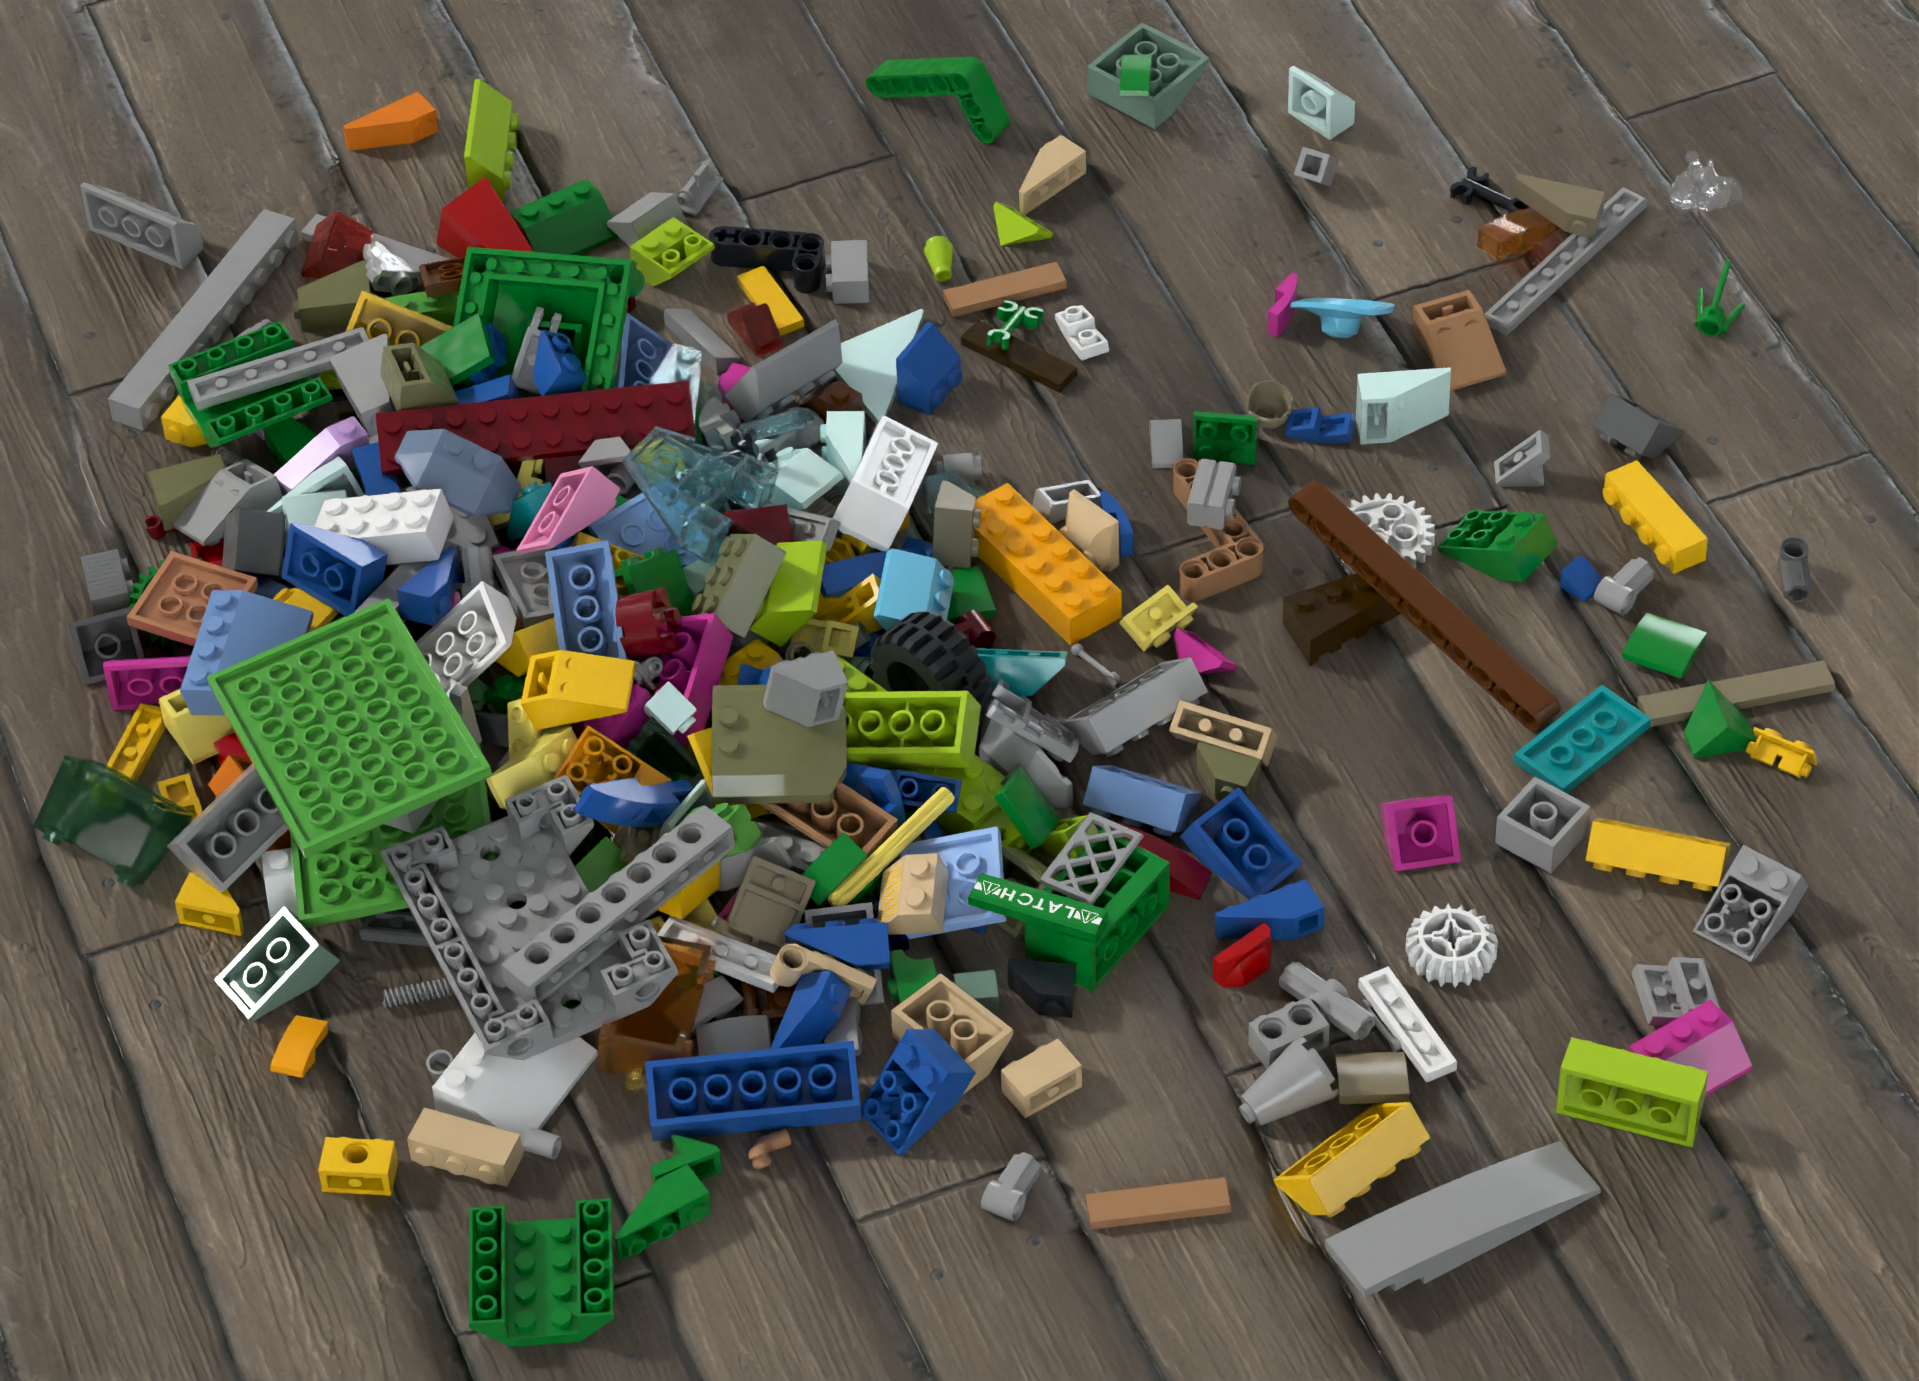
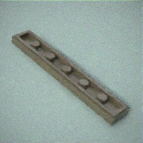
M1825 660L1711 682L1738 710L1833 692L1835 690V681ZM1706 683L1638 696L1637 705L1642 713L1651 718L1650 727L1689 720Z

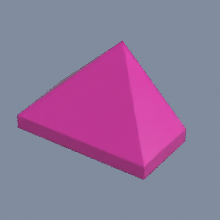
M1179 628L1175 630L1174 639L1177 660L1191 657L1200 675L1236 671L1239 665L1197 634Z

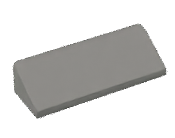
M690 309L664 310L665 326L716 374L729 368L732 363L737 364L742 361L741 357Z

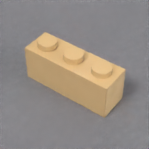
M1179 700L1169 732L1177 739L1196 745L1201 741L1260 759L1261 765L1267 767L1278 735L1272 728Z
M425 1107L407 1138L412 1161L422 1166L437 1167L447 1170L454 1175H465L479 1179L486 1184H497L504 1187L508 1186L523 1157L520 1134Z

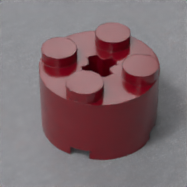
M664 587L627 595L617 600L615 607L617 627L623 626L625 637H621L620 641L624 651L631 660L645 659L679 651L680 643L676 627L681 625V616L677 607H671L667 591Z

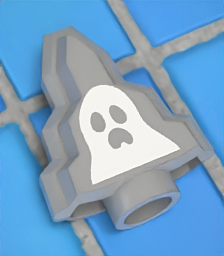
M377 241L371 244H364L363 257L367 260L365 266L367 269L366 276L370 280V285L374 291L390 292L393 296L406 295L422 284L420 273L414 266L408 265L402 258L391 254L385 246Z

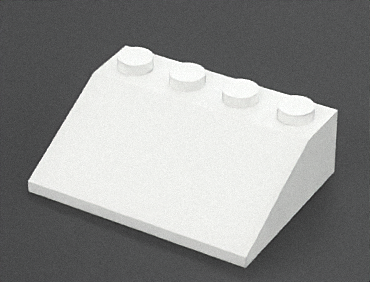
M483 581L416 642V645L449 699V693L456 684L467 687L501 656L512 643L517 617L507 596Z
M474 1033L432 1086L436 1111L518 1133L521 1136L523 1149L524 1139L528 1130L531 1127L539 1130L542 1129L597 1057L598 1052L582 1038L577 1037L528 1059L517 1060L487 1055L476 1033Z

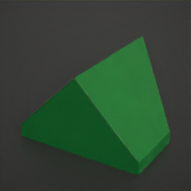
M1708 680L1684 730V737L1693 759L1746 750L1750 741L1756 742L1748 720Z

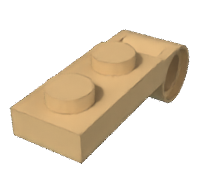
M797 944L784 945L770 967V976L773 981L784 987L796 984L802 974L831 970L852 990L849 999L857 997L858 1002L862 1005L867 1001L877 981L876 978L868 975L862 969L852 968L837 961L831 955L813 952ZM784 962L791 964L794 968L788 967Z

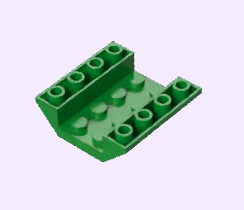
M281 321L168 365L185 410L210 448L220 446L333 400L332 395L319 377L311 379L308 376L208 408L197 409L188 389V380L295 348L293 338Z
M611 1198L576 1200V1218L507 1222L505 1205L469 1208L470 1329L508 1347L582 1342L614 1319Z

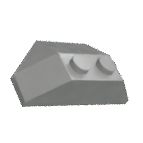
M985 711L979 744L980 758L1005 777L1015 765L1021 764L1052 808L1068 809L1073 806V784L1067 777H1063L1060 774L1057 766L1032 741L987 717V711Z

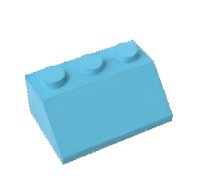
M897 549L887 550L874 618L886 631L907 615L916 612L937 614L942 616V620L946 621L954 586V578L951 572L945 569L936 558Z

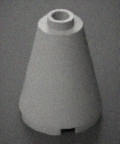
M1298 1037L1240 1097L1242 1104L1239 1106V1110L1249 1124L1255 1122L1258 1126L1338 1096V1088L1332 1090L1330 1084L1335 1080L1320 1055L1314 1048L1307 1051L1302 1046V1044L1307 1042L1305 1038Z

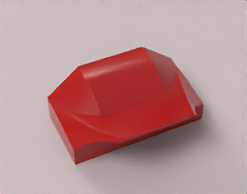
M1263 923L1213 958V980L1221 987H1242L1266 972L1270 968L1273 953L1271 928Z

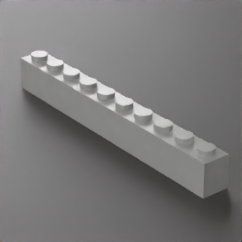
M263 209L110 395L108 402L112 421L144 431L151 421L157 418L160 410L173 398L177 391L168 365L210 349L220 340L224 331L230 324L235 322L237 315L245 305L251 302L258 289L265 285L271 273L276 267L281 265L284 257L297 245L299 234L296 230L295 218Z

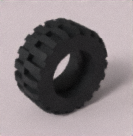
M929 612L911 613L875 640L870 654V667L874 671V681L888 692L969 691L981 705L980 716L987 711L992 696L990 675L986 673L987 667L984 661L979 658L977 649L967 641V636L962 631L954 628L955 625L948 620H942V616L930 614Z

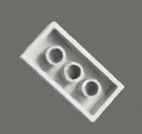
M423 489L412 492H393L382 495H363L360 497L324 500L314 527L362 539L388 554L386 565L439 560L454 516L442 489Z

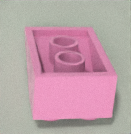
M593 466L561 473L516 551L520 554L555 547L610 513L616 505L617 500L615 498L621 488Z

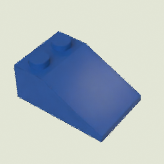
M294 521L290 523L281 578L342 615L348 616L353 614L383 583L388 554L362 539Z
M1239 787L1193 822L1180 836L1202 864L1249 900L1258 895L1267 894L1303 864Z

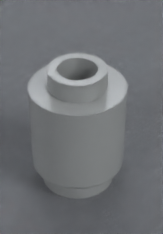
M972 453L942 455V461H937L938 480L949 481L954 485L974 484L975 480H982L980 455L973 456Z

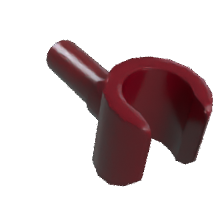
M151 515L145 519L148 526L146 531L153 540L163 538L167 532L179 531L175 528L165 531L162 520L157 515Z

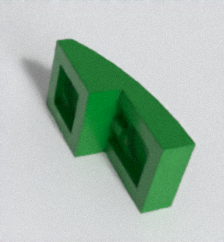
M1122 55L1119 96L1149 97L1152 55Z
M844 832L802 874V876L816 881L810 899L818 907L867 859V854Z

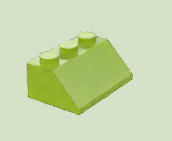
M819 540L783 542L775 545L787 553L749 630L781 647L816 614L828 543Z

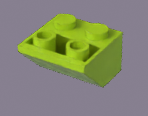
M672 217L631 245L630 254L631 260L637 262L636 268L643 273L645 282L653 287L673 278L715 249V246L684 223Z

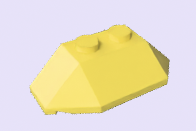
M570 724L552 727L492 773V776L485 779L501 809L507 810L505 799L553 780L578 741Z

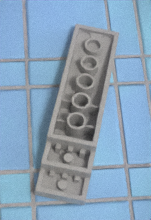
M1558 1141L1488 1166L1385 1210L1326 1239L1325 1249L1363 1297L1366 1298L1388 1286H1391L1396 1291L1417 1279H1420L1425 1284L1600 1194L1601 1188L1563 1143Z

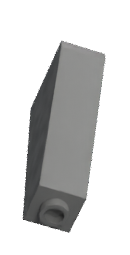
M386 333L329 357L336 378L369 437L378 434L376 413L397 411L381 377L383 347L391 346Z

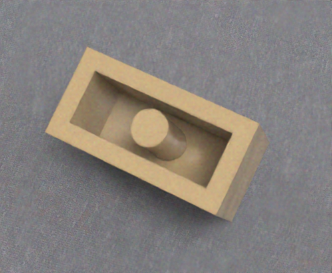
M1059 1039L1047 1045L1039 1046L1031 1054L1020 1060L1010 1062L1001 1070L1002 1093L1024 1118L1082 1087V1065Z

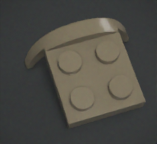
M752 856L727 920L725 921L714 915L711 925L715 930L729 938L777 956L780 949L788 944L785 942L784 930H791L792 925L800 923L816 881Z

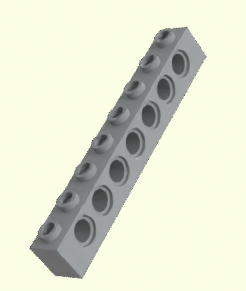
M705 805L696 812L689 814L682 823L669 833L663 834L658 842L645 852L639 853L630 864L621 871L611 875L608 881L594 892L588 893L579 904L570 911L563 913L546 930L536 934L527 945L518 952L512 953L501 964L505 985L525 1002L537 998L539 1003L616 943L619 940L618 932L641 923L733 850L735 843L732 826Z

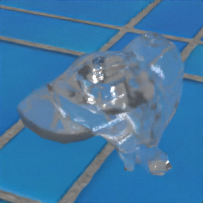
M1696 151L1686 153L1685 160L1689 163V167L1676 178L1670 193L1671 204L1679 210L1697 207L1705 211H1712L1717 208L1736 205L1745 199L1744 189L1735 178L1718 176L1714 169L1713 159H1709L1707 167L1703 168Z

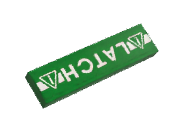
M980 873L968 896V905L1093 942L1097 941L1108 919L1107 909L984 873Z

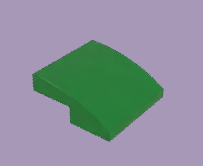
M980 566L949 570L954 578V586L948 610V621L955 625L960 616L971 610H978L985 619L998 614Z
M1647 612L1630 636L1621 658L1682 679L1692 667L1695 654L1705 644L1707 632Z
M1017 764L1001 781L1002 788L995 794L994 798L1029 846L1034 849L1041 846L1051 834L1057 823L1058 815L1022 765Z

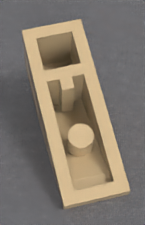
M1062 135L1040 148L1019 190L1020 212L1026 215L1086 174V151Z

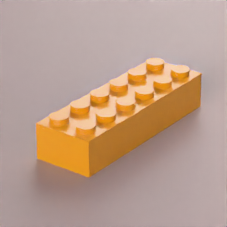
M1006 483L976 499V509H981L980 528H975L974 538H980L978 557L1070 646L1122 618V591L1011 485Z

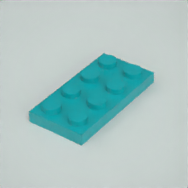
M1601 685L1514 753L1513 763L1531 776L1537 777L1568 794L1648 730L1651 726V718Z

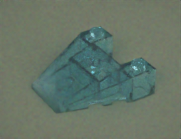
M656 426L623 459V465L680 548L709 563L719 553V548L727 538L731 524L730 518L717 511L728 499L746 509L763 507L772 497L779 470L752 455L742 452L741 457L723 452V446L713 444L712 448L694 443L695 438Z

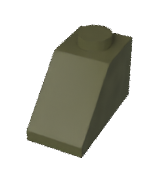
M1201 741L1197 744V769L1214 799L1221 801L1239 787L1248 799L1251 800L1260 783L1261 760Z

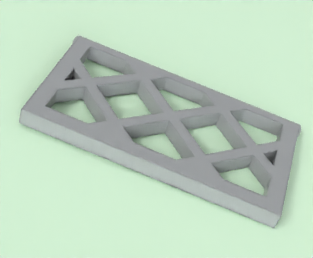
M1090 812L1040 878V884L1083 903L1093 905L1142 840L1143 834ZM1092 824L1104 828V833L1086 836V832ZM1126 837L1131 839L1126 848L1117 849L1114 839ZM1108 840L1112 851L1093 855L1090 844ZM1084 845L1087 856L1069 860L1068 856L1073 849ZM1115 859V863L1109 871L1099 872L1096 862ZM1086 864L1091 865L1093 875L1075 878L1072 867ZM1066 869L1070 880L1059 882L1052 879V877L1058 870ZM1095 882L1098 884L1091 895L1080 891L1078 887Z

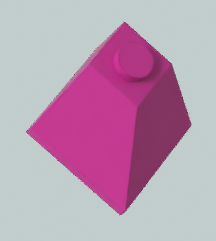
M1452 795L1410 798L1380 803L1384 837L1394 871L1461 862Z

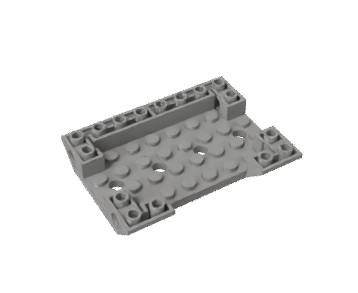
M567 774L505 799L507 817L450 840L444 827L440 826L380 851L386 866L487 1055L517 1060L528 1059L649 1007L678 974L674 962L648 919L618 932L620 947L617 942L614 943L540 1003L537 998L525 1002L505 985L501 964L512 953L518 952L527 945L536 934L543 932L556 922L563 913L570 911L579 904L589 893L569 856L594 827V821L589 817L578 814L573 809L580 800V797ZM488 853L499 854V857L492 861L483 859ZM515 901H524L526 903L521 909L509 907ZM573 999L581 1002L578 1007L573 1009L563 1006L565 1002Z

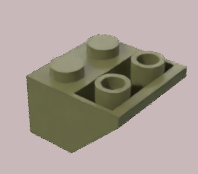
M414 343L383 347L381 377L397 411L459 405V400L440 361Z

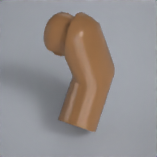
M782 1129L760 1137L748 1152V1157L752 1159L755 1169L758 1170L771 1164V1158L768 1153L791 1145L787 1130Z

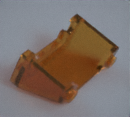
M659 936L674 962L678 974L649 1007L612 1023H603L599 1035L600 1072L619 1074L645 1071V1061L691 1057L693 1040H690L706 982L707 980L713 981L716 969V961L711 960L712 946Z

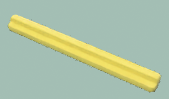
M941 787L828 896V902L833 907L847 905L954 802V795L947 788Z

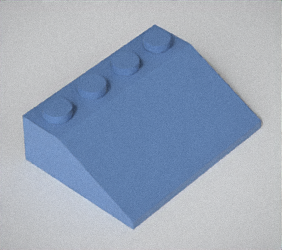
M212 590L180 689L191 715H225L209 687L206 677L309 633L314 617L313 611L244 590Z

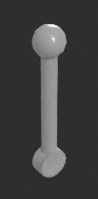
M1077 643L1072 646V654L1081 656L1104 674L1111 685L1115 686L1120 683L1119 675L1114 671L1110 672L1088 655L1081 644Z
M1361 1000L1359 1005L1375 1016V1026L1389 1042L1391 1050L1393 1052L1402 1050L1400 1041L1397 1038H1393L1371 1010V1003L1368 1000Z

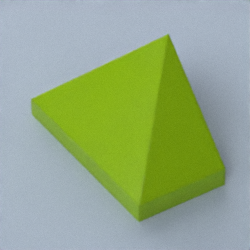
M997 201L993 205L1000 246L1050 239L1054 234L1009 205Z

